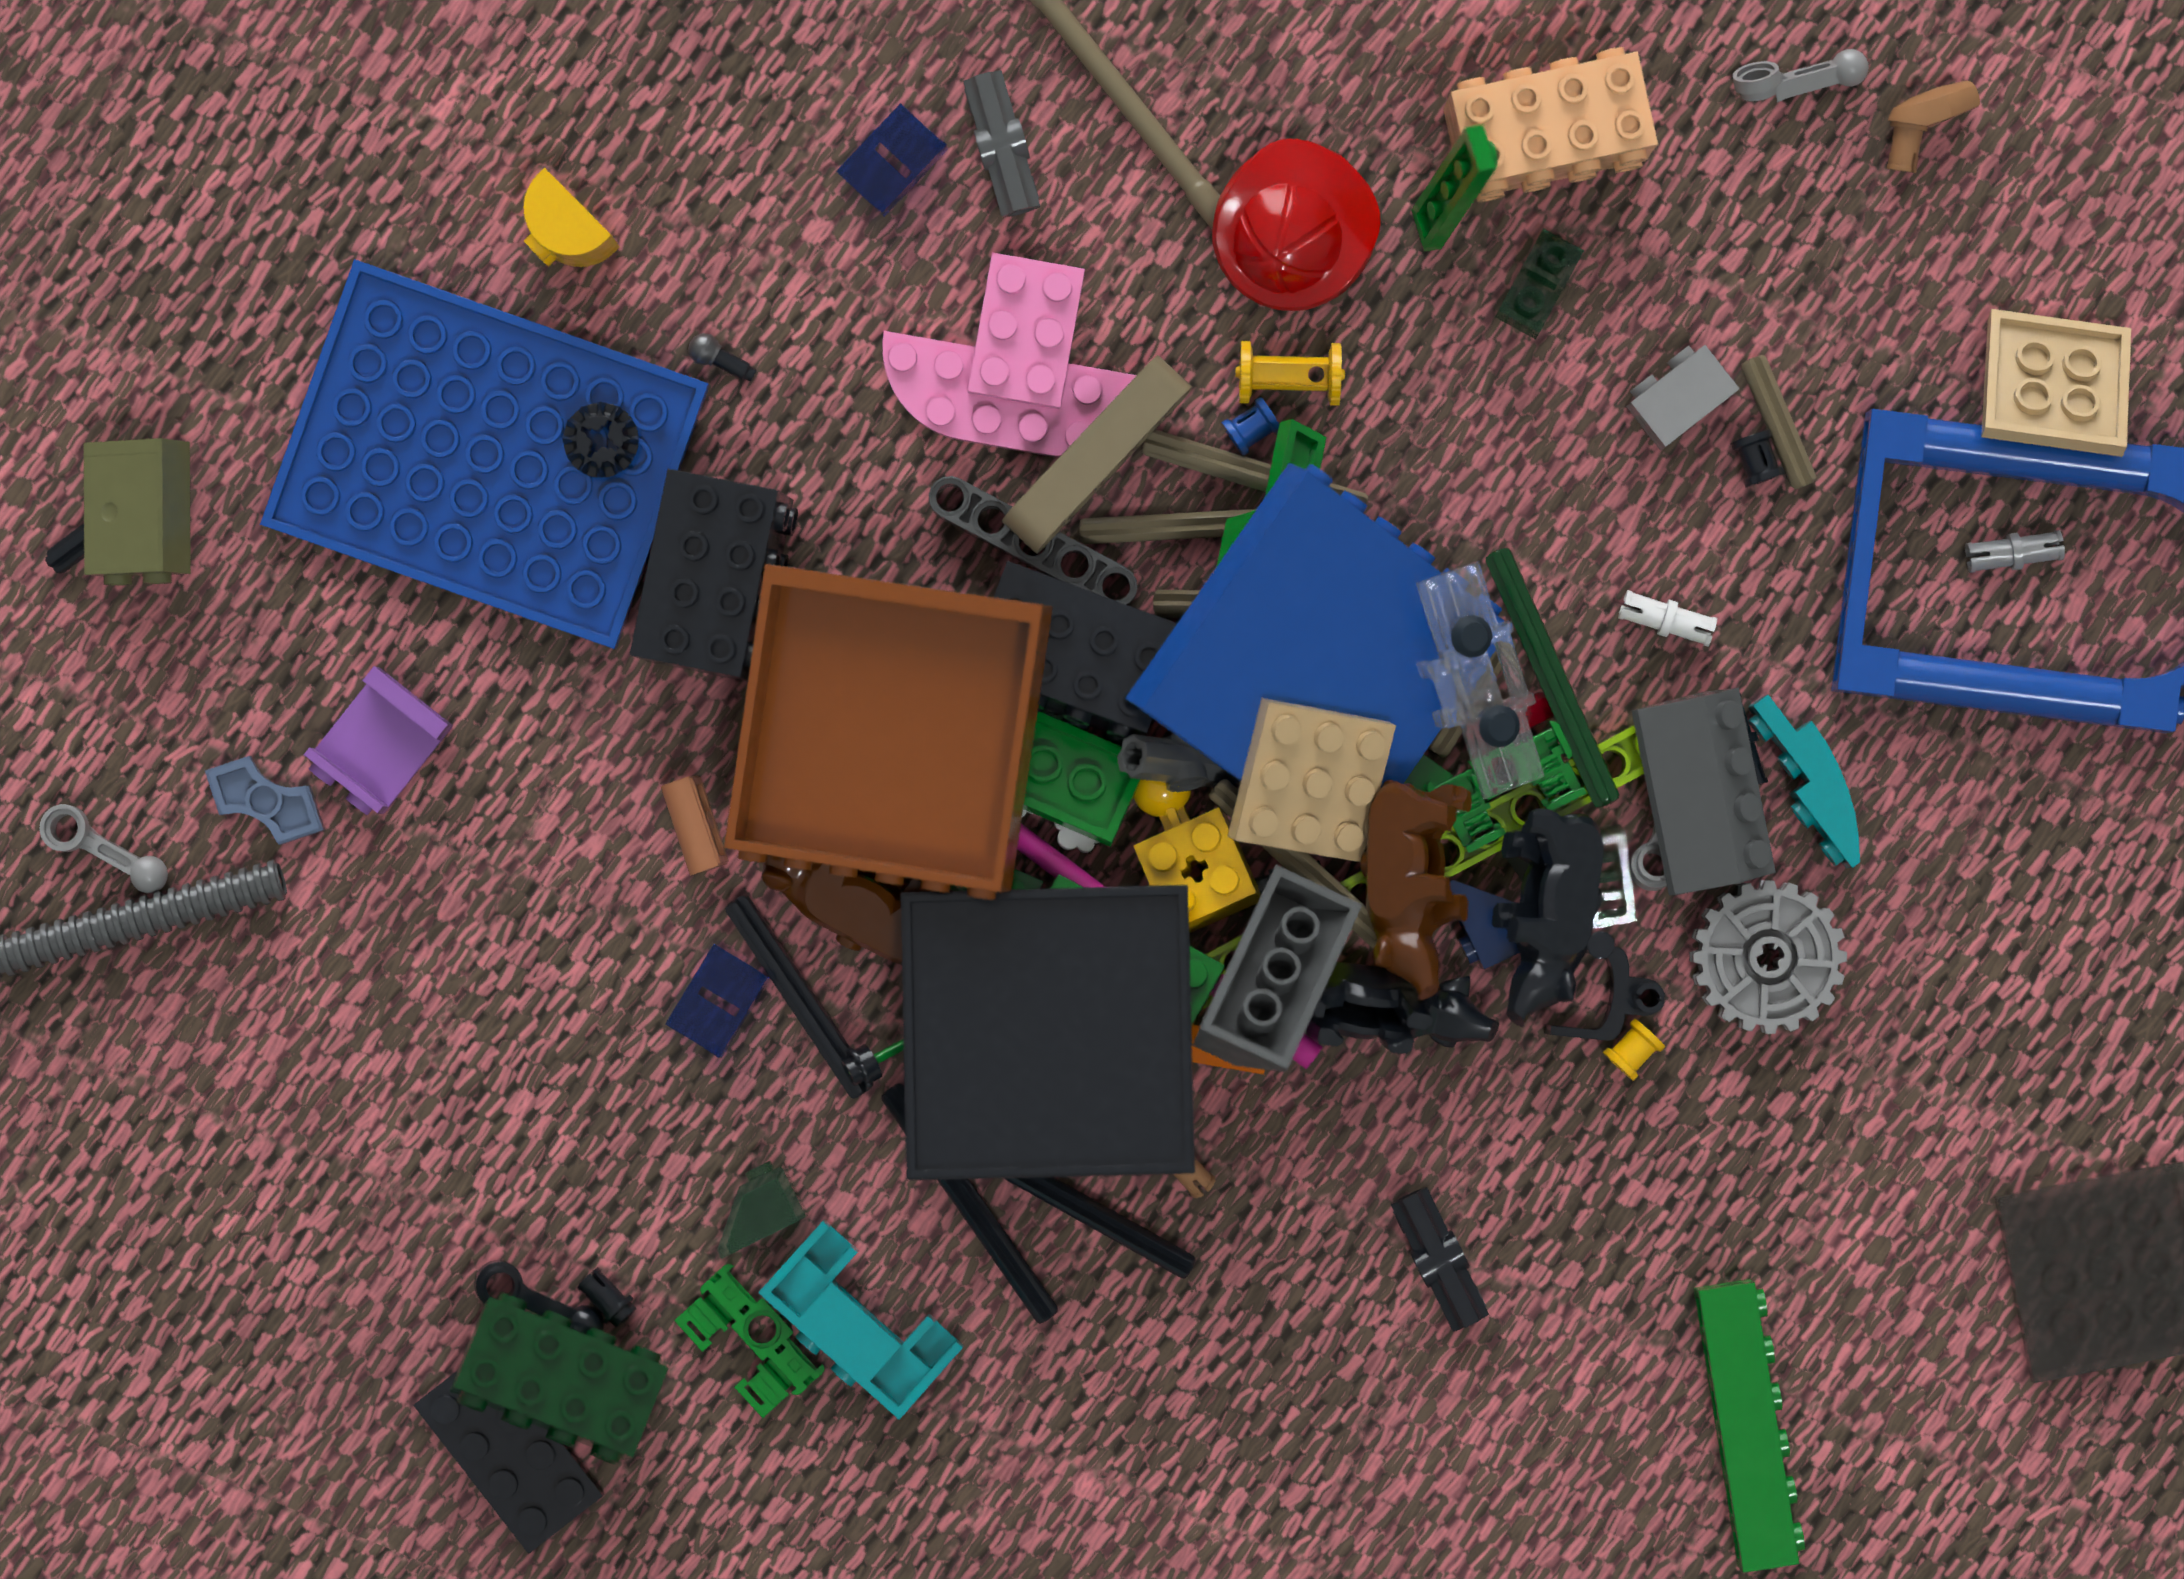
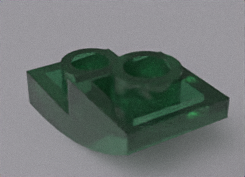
M1543 228L1495 318L1536 339L1584 250Z

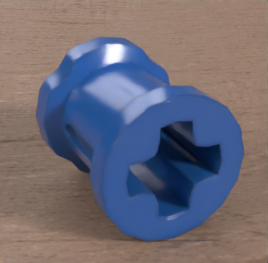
M1261 396L1254 400V406L1232 420L1225 419L1221 422L1227 435L1242 456L1248 454L1249 448L1271 433L1275 435L1278 433L1279 422Z

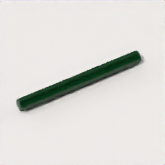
M1509 548L1498 549L1486 557L1487 567L1554 718L1572 750V758L1593 806L1596 808L1608 806L1619 799L1618 789L1512 551Z

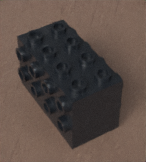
M667 469L630 656L647 662L748 682L765 564L788 567L789 556L788 554H783L786 536H793L797 525L798 509L792 508L794 500L775 489Z
M1007 561L993 598L1053 607L1038 712L1044 713L1045 710L1061 715L1063 716L1061 721L1086 732L1089 726L1107 732L1105 739L1119 746L1123 745V740L1132 735L1146 736L1152 718L1125 698L1177 623Z

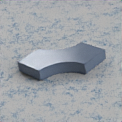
M252 756L205 770L219 815L242 813L260 820L270 829L278 845L325 830L311 786L288 788L270 781L256 767Z

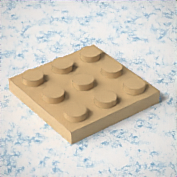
M1991 309L1987 322L1981 437L2123 457L2127 448L2131 328Z
M1262 698L1228 837L1235 841L1361 862V857L1367 843L1369 808L1374 795L1381 788L1396 725L1388 721Z

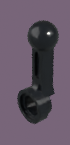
M490 1261L483 1265L475 1276V1292L484 1304L491 1297L487 1292V1282L490 1277L496 1273H506L512 1279V1288L508 1294L528 1302L526 1309L541 1316L546 1310L573 1320L571 1329L584 1334L590 1328L600 1331L604 1330V1318L597 1308L590 1305H581L573 1308L526 1287L523 1284L519 1271L506 1261Z

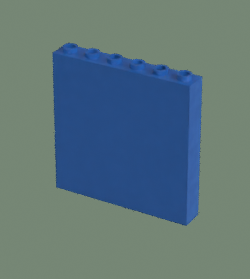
M1291 463L1287 465L1125 699L1240 782L1262 698L1388 721L1396 725L1381 788L1387 780L1404 783L1512 626L1498 616L1502 611L1500 606L1482 594H1479L1476 599L1465 591L1469 585L1466 580L1448 568L1441 573L1431 564L1436 558L1413 542L1407 547L1398 540L1402 533L1398 528L1379 516L1373 521L1364 514L1368 507L1364 502L1345 490L1339 495L1329 487L1333 479L1312 464H1309L1306 470ZM1469 615L1482 617L1488 622L1492 630L1490 647L1484 654L1474 658L1460 655L1453 647L1451 640V631L1456 622Z

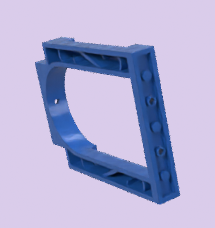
M1871 409L1866 412L1831 691L2159 733L2175 732L2176 724H2182L2184 720V696H2180V689L2184 688V662L2154 677L2117 679L1902 652L1900 649L1862 645L1884 463L2139 494L2162 500L2184 513V448L2157 444L2144 446L2127 443L2124 455L2120 457L1981 437L1982 425L1930 419L1927 415Z

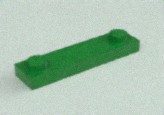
M1483 125L1465 127L1411 209L1424 252L1442 249L1497 168V151L1493 142L1488 141Z

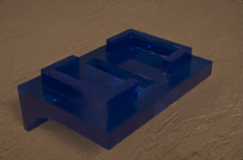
M900 103L836 172L885 217L945 154L948 146ZM880 143L912 172L907 178L903 177L875 150Z
M713 944L665 1024L707 1049L716 1057L722 1058L770 977L718 945ZM702 986L738 1007L740 1010L736 1017L699 995L698 993Z

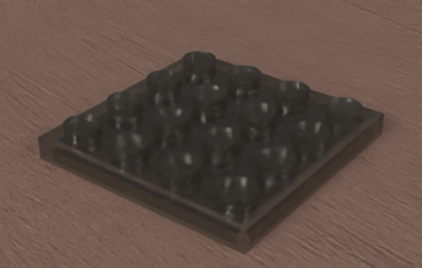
M2182 1161L1994 1196L2031 1382L2039 1383L2184 1354V1166Z

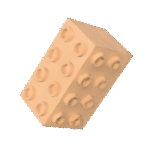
M1624 47L1612 48L1598 52L1596 54L1597 59L1579 64L1577 57H1571L1550 63V70L1532 74L1531 67H1525L1505 72L1503 74L1504 80L1486 84L1484 77L1468 79L1457 83L1458 89L1451 91L1443 109L1451 147H1453L1465 127L1483 125L1488 141L1493 142L1497 151V168L1477 196V202H1487L1505 196L1504 191L1522 188L1524 193L1542 190L1550 187L1551 181L1568 178L1569 183L1592 179L1597 176V171L1614 168L1615 173L1643 167L1642 162L1648 160L1658 142L1638 51L1625 54Z

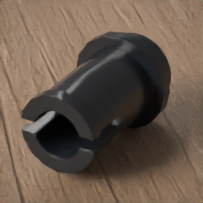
M599 1267L593 1270L592 1275L589 1274L577 1286L578 1291L582 1292L605 1316L603 1322L606 1325L611 1322L615 1328H618L637 1309L631 1303L634 1298L631 1295L625 1297L602 1273Z

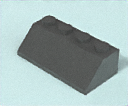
M1739 688L1700 692L1631 710L1669 896L1742 883L1776 873Z
M1275 865L1192 1046L1235 1066L1286 1072L1361 910L1362 904L1281 866Z

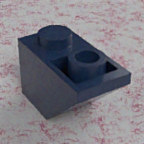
M1450 880L1452 893L1466 895L1469 902L1467 920H1458L1465 934L1458 941L1469 964L1478 962L1481 969H1486L1518 954L1516 942H1509V939H1507L1508 930L1493 928L1492 925L1494 906L1497 903L1515 902L1458 881Z

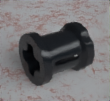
M1770 429L1730 443L1732 450L1738 451L1747 476L1743 481L1745 488L1786 474L1784 467L1778 466L1769 439L1772 437Z

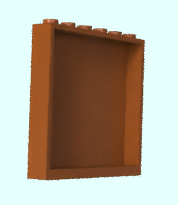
M765 564L724 848L739 850L738 859L766 863L767 855L784 857L783 866L796 869L811 870L813 862L830 865L829 874L857 877L858 870L876 872L875 881L903 885L904 877L921 879V888L932 891L949 892L950 884L968 887L967 896L995 900L996 892L1011 891L1053 607Z

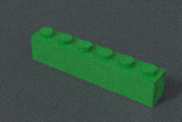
M1750 1279L1695 1287L1693 1289L1737 1566L1743 1573L1800 1564L1798 1551L1805 1550V1542L1800 1522L1793 1523L1790 1504H1797V1491L1793 1476L1785 1475L1783 1463L1784 1457H1790V1448L1786 1430L1778 1429L1775 1411L1782 1410L1783 1405L1778 1382L1771 1383L1768 1364L1775 1363V1353L1771 1336H1763L1761 1317L1768 1316L1763 1288L1756 1289L1755 1282Z

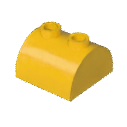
M545 167L535 176L527 189L524 199V217L531 233L523 241L548 267L555 260L574 267L592 266L603 262L620 248L613 236Z

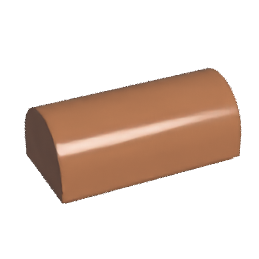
M698 775L688 776L661 786L690 876L727 865L729 860L702 778L698 777Z

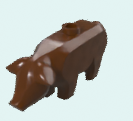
M1387 780L1374 795L1371 802L1367 825V851L1361 857V870L1366 878L1367 913L1377 939L1373 950V960L1375 965L1384 967L1391 973L1409 981L1416 988L1419 999L1424 1000L1433 996L1439 988V954L1432 939L1433 933L1438 927L1453 920L1466 921L1468 917L1469 902L1466 895L1453 894L1450 887V877L1444 876L1445 855L1440 839L1445 831H1452V826L1456 822V812H1470L1471 791L1462 786L1442 785L1431 792H1425L1414 788L1411 783L1403 784L1394 780Z
M767 855L766 863H763L761 875L762 881L768 888L780 891L805 917L837 934L836 940L844 947L855 951H860L863 947L901 965V893L939 892L922 889L921 879L912 878L909 884L902 889L897 884L875 881L876 872L858 870L857 877L829 874L830 865L813 862L811 870L796 869L783 866L784 857Z

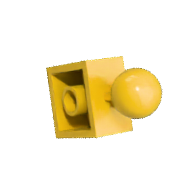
M1141 779L1133 799L1143 812L1159 817L1165 831L1137 843L1133 847L1150 886L1188 885L1189 933L1257 904L1261 893L1239 842L1228 837L1231 823L1223 810L1218 807L1190 819L1185 805L1190 798L1191 790L1171 792L1167 790L1165 782ZM1200 863L1203 867L1208 866L1202 872L1204 879L1201 882H1196L1192 877H1189L1195 865Z

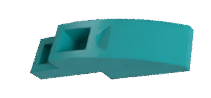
M1769 695L1762 696L1747 707L1754 715L1748 721L1764 742L1772 739L1782 752L1777 757V760L1785 772L1793 780L1800 776L1804 783L1789 793L1795 800V803L1790 806L1791 810L1805 828L1808 829L1813 825L1824 840L1819 843V847L1834 866L1842 862L1845 868L1855 867L1860 863V843L1856 814L1848 786L1831 749L1813 721L1805 722L1795 730Z

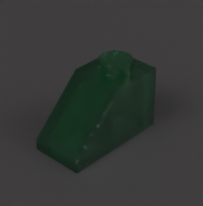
M767 1161L745 1172L749 1181L738 1188L717 1250L721 1259L809 1215L785 1164L774 1168L771 1161Z

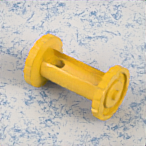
M1241 341L1240 366L1235 369V377L1239 378V403L1249 404L1252 390L1327 391L1330 406H1339L1341 380L1345 379V370L1342 369L1341 343H1331L1328 357L1253 356L1251 342ZM1315 366L1322 368L1324 371L1323 378L1317 382L1310 380L1308 377L1309 370Z

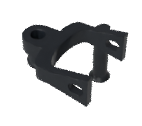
M1597 931L1589 937L1586 953L1591 954L1597 959H1606L1609 966L1610 996L1604 1019L1594 1029L1545 1024L1544 1034L1606 1041L1613 1040L1622 1029L1625 1014L1639 1016L1655 1014L1664 1006L1665 993L1654 980L1629 977V962L1624 950L1615 947V941L1608 932ZM1648 989L1651 992L1652 999L1645 1006L1638 996Z

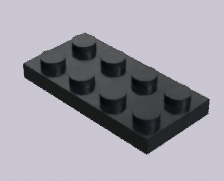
M456 1371L413 1406L529 1554L604 1495V1492L568 1446L545 1438L548 1430L531 1424L530 1429L525 1430L502 1421L503 1412L488 1406L482 1413L456 1403L459 1395L449 1392L456 1376Z

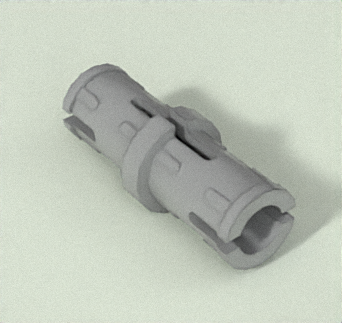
M2056 530L2050 533L2020 537L2018 533H2011L2006 536V539L1966 543V557L1985 555L1984 557L1971 558L1967 562L1968 571L1974 573L1980 570L2010 566L2011 570H2019L2023 568L2024 564L2064 560V545L2045 548V546L2059 545V542L2064 541L2060 530Z

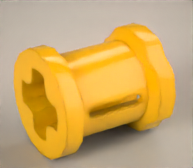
M1636 1018L1630 1022L1631 1029L1612 1049L1607 1047L1602 1052L1632 1081L1638 1077L1637 1070L1655 1051L1661 1052L1665 1048V1045Z

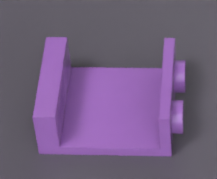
M373 666L362 680L366 685L318 746L316 748L309 747L304 753V756L313 762L309 770L329 786L336 780L349 790L350 793L346 796V800L366 815L372 809L379 814H384L453 727L451 723L384 670Z

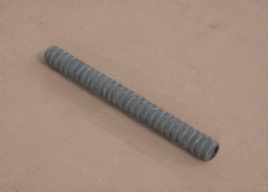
M272 859L267 862L265 867H262L260 863L254 864L253 870L248 871L245 867L240 868L236 875L229 871L224 874L222 879L215 875L207 883L203 879L197 880L196 886L193 887L189 883L183 884L182 890L179 891L172 887L168 889L167 894L163 895L161 891H158L150 899L147 895H143L139 898V902L136 903L133 899L125 901V906L115 903L111 905L110 910H106L104 907L98 908L96 914L86 911L82 914V918L71 915L68 917L67 922L57 919L54 921L53 926L43 923L40 925L39 930H36L34 927H28L24 934L20 931H14L10 938L4 934L0 935V979L3 977V973H6L8 976L15 975L17 969L28 972L31 970L32 965H35L38 969L45 966L46 961H49L52 965L59 962L60 957L67 961L71 960L75 953L80 957L85 956L89 949L96 953L101 951L104 945L109 949L114 948L118 941L125 945L130 942L132 937L139 941L147 933L151 937L157 936L158 930L161 929L168 933L172 931V926L175 925L179 929L185 928L187 922L190 921L193 925H196L204 917L207 921L214 920L215 914L218 913L222 917L228 916L229 910L239 913L243 911V906L254 909L257 907V903L261 901L264 905H268L271 903L272 898H276L278 901L285 900L287 888L280 865Z

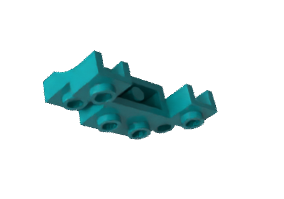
M824 1219L758 1293L800 1330L795 1337L809 1351L817 1355L822 1350L835 1362L831 1370L850 1387L855 1382L860 1384L900 1420L936 1377L961 1351L964 1345L930 1314L925 1317L905 1341H902L834 1279L859 1250Z

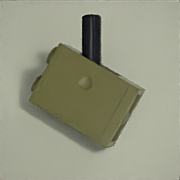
M156 438L84 443V523L47 551L45 559L47 565L52 567L56 573L62 574L84 559V575L103 576L104 585L112 586L132 585L133 576H143V583L170 584L172 583V575L191 574L190 442Z

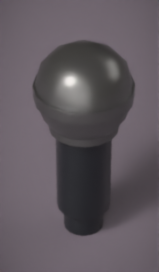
M698 334L690 341L688 353L696 364L710 366L713 364L740 380L752 381L757 370L752 368L750 363L722 349V346L713 335Z

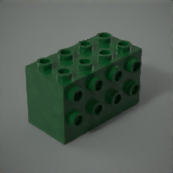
M501 1293L498 1300L489 1297L484 1304L449 1391L459 1395L456 1403L482 1413L488 1406L503 1412L502 1421L525 1430L530 1429L531 1424L548 1430L545 1438L568 1447L575 1446L576 1441L590 1446L592 1449L589 1455L614 1465L616 1463L619 1464L621 1459L628 1460L633 1458L669 1367L659 1363L662 1355L637 1345L631 1348L630 1352L614 1345L617 1337L594 1328H590L586 1334L570 1328L573 1320L552 1311L546 1310L542 1317L525 1311L528 1302L512 1295Z

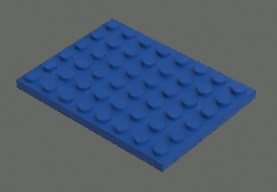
M354 259L260 525L616 650L650 556L667 469L680 471L710 385L698 379ZM597 402L609 403L622 408L634 421L639 435L638 450L631 464L619 474L606 478L591 477L577 470L568 460L562 440L567 420L581 406ZM609 421L607 427H603L600 432L584 429L583 432L593 442L592 452L589 455L590 458L601 447L612 448L615 451L618 450V447L608 438L609 426L612 422Z

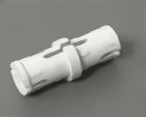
M1630 590L1626 591L1623 599L1625 601L1624 604L1640 608L1641 610L1621 605L1618 619H1625L1657 629V634L1667 637L1670 633L1701 643L1707 647L1710 645L1713 637L1711 633L1695 627L1714 632L1717 624L1716 617H1709L1678 607V602L1668 599L1667 603L1633 593Z

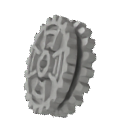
M1760 880L1757 889H1754L1751 883L1745 882L1737 885V894L1734 896L1723 892L1716 897L1719 904L1716 910L1706 908L1703 911L1701 917L1706 923L1703 929L1693 930L1691 938L1699 943L1697 950L1689 952V961L1698 964L1699 971L1692 975L1694 984L1705 986L1707 990L1701 998L1706 1005L1714 1006L1718 1004L1720 1006L1718 1012L1720 1018L1730 1022L1736 1017L1738 1018L1739 1028L1752 1032L1756 1024H1758L1762 1033L1776 1034L1778 1025H1782L1788 1031L1799 1029V1019L1805 1018L1806 1020L1814 1021L1819 1017L1817 1007L1821 1003L1829 1006L1832 1004L1835 997L1830 990L1833 985L1843 984L1845 976L1838 972V965L1847 962V952L1838 950L1837 942L1845 937L1841 928H1832L1829 923L1835 916L1830 908L1823 907L1818 909L1816 907L1819 897L1812 892H1804L1801 896L1798 895V885L1783 882L1781 887L1777 889L1774 880ZM1769 943L1768 948L1773 950L1777 948L1779 957L1773 959L1774 967L1766 970L1767 965L1758 964L1756 957L1763 954L1762 946Z

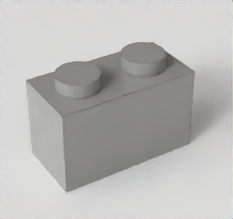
M1706 345L1696 352L1690 346H1687L1667 362L1672 369L1659 381L1651 374L1630 391L1635 399L1626 407L1660 451L1740 389Z

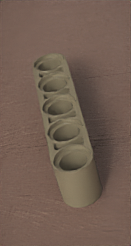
M1159 355L1154 357L1005 515L1002 522L1035 553H1039L1176 409L1193 387Z

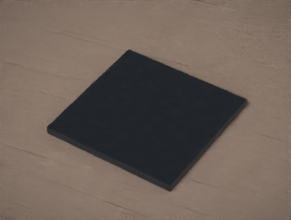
M1188 885L1015 889L1007 892H996L995 900L967 896V891L901 893L906 1180L1195 1174Z

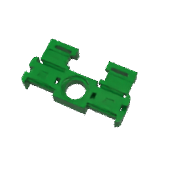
M1547 721L1549 729L1515 746L1511 743L1506 747H1495L1468 761L1470 769L1435 787L1431 781L1426 783V792H1431L1442 785L1462 786L1471 791L1470 812H1456V822L1453 824V828L1466 853H1470L1504 836L1506 833L1499 822L1492 823L1486 811L1491 806L1489 802H1484L1481 795H1484L1486 800L1496 797L1529 780L1528 771H1530L1533 777L1530 780L1532 786L1538 784L1545 797L1540 800L1544 809L1555 810L1586 794L1570 763H1564L1560 756L1563 754L1565 759H1570L1572 750L1556 721ZM1497 756L1507 759L1512 768L1509 780L1502 784L1491 782L1485 772L1488 761ZM1568 788L1570 789L1569 792H1567V793H1565V794H1563V795H1561V796H1559V797H1557V798L1551 800V802H1549L1548 798H1550V797H1552V796H1554V795H1556V794H1558V793H1560V792H1562V791H1564V790H1566V789H1568ZM1493 827L1494 830L1472 841L1471 837Z
M726 1264L701 1286L700 1293L703 1295L708 1291L710 1295L704 1300L699 1297L674 1321L702 1352L712 1344L709 1338L718 1329L721 1328L725 1332L728 1329L727 1324L733 1319L736 1321L730 1327L761 1361L767 1357L769 1358L764 1365L760 1363L756 1366L760 1372L749 1382L743 1378L734 1386L752 1408L764 1418L789 1395L786 1390L790 1386H795V1389L790 1393L793 1395L801 1394L814 1380L822 1375L824 1365L821 1364L816 1368L789 1338L794 1333L763 1298L756 1302L729 1272L733 1265ZM761 1315L771 1318L776 1327L775 1336L772 1340L762 1344L752 1340L748 1331L749 1323L752 1319ZM689 1321H691L693 1325L703 1334V1336L706 1338L705 1341H702L694 1333V1331L687 1325ZM747 1384L764 1402L762 1405L744 1388Z

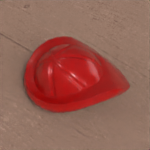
M1291 138L1281 139L1269 143L1239 167L1225 186L1218 199L1212 228L1213 249L1220 269L1232 286L1245 297L1259 305L1275 310H1308L1337 298L1363 272L1371 258L1379 236L1381 225L1380 210L1375 195L1368 183L1349 161L1340 154L1311 141Z

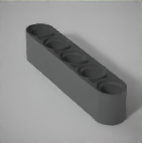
M953 476L943 477L937 480L931 487L929 493L930 506L935 515L943 521L1044 575L1107 597L1102 589L1104 581L1112 575L1123 576L1130 585V591L1125 598L1116 601L1129 606L1135 599L1137 580L1134 574L1123 565L1061 532L1047 544L1046 549L1037 556L1026 555L1020 548L1021 539L1006 525H1004L1001 531L994 534L986 533L979 527L978 521L984 511L996 509L1005 516L1012 506ZM946 487L958 488L964 495L963 504L955 511H945L937 503L939 493ZM1071 553L1081 554L1088 561L1087 572L1079 578L1068 577L1061 569L1062 560Z

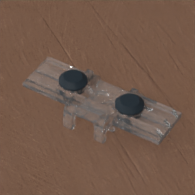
M1475 561L1416 583L1439 656L1437 660L1418 662L1416 664L1420 678L1431 679L1435 684L1442 707L1441 710L1432 712L1435 726L1437 728L1461 726L1483 799L1545 777L1525 711H1528V706L1536 703L1533 692H1528L1510 633L1514 631L1512 621L1497 623L1479 562ZM1493 643L1510 698L1502 700L1487 652Z

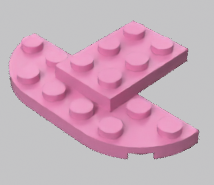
M993 252L975 347L884 331L883 360L890 385L898 400L909 414L926 428L951 439L1059 458L1137 375L1069 363L1085 269Z

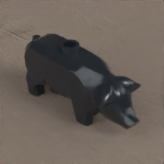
M1534 809L1529 813V817L1525 824H1523L1522 829L1506 832L1503 837L1501 849L1503 858L1517 857L1530 864L1522 880L1520 903H1497L1493 908L1492 915L1493 928L1508 930L1507 939H1509V942H1516L1521 956V964L1516 969L1511 980L1506 1013L1508 1018L1520 1027H1524L1528 1018L1538 1010L1553 1006L1558 1002L1574 1001L1577 989L1574 972L1587 951L1588 939L1592 935L1595 913L1600 909L1603 898L1602 891L1599 888L1604 853L1603 835L1599 826L1586 814L1578 813L1560 816L1553 810Z
M1336 962L1305 1032L1317 1043L1335 1047L1344 1042L1343 1036L1356 1039H1375L1378 1037L1380 1043L1391 1053L1407 1054L1412 1051L1414 1039L1429 1034L1436 1043L1449 1048L1455 1047L1456 1042L1462 1041L1490 1042L1497 1034L1499 1022L1484 1015L1470 1001V976L1443 981L1439 984L1438 991L1433 996L1420 1000L1416 988L1410 982L1391 973L1386 968Z

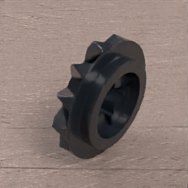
M604 402L581 406L567 420L562 438L566 456L572 465L580 472L596 478L611 477L625 470L636 456L639 445L638 430L629 414L619 406ZM609 421L612 422L609 426L608 438L613 441L618 450L615 451L612 448L601 447L590 458L589 455L592 452L593 442L583 432L584 429L600 432L603 427H607Z

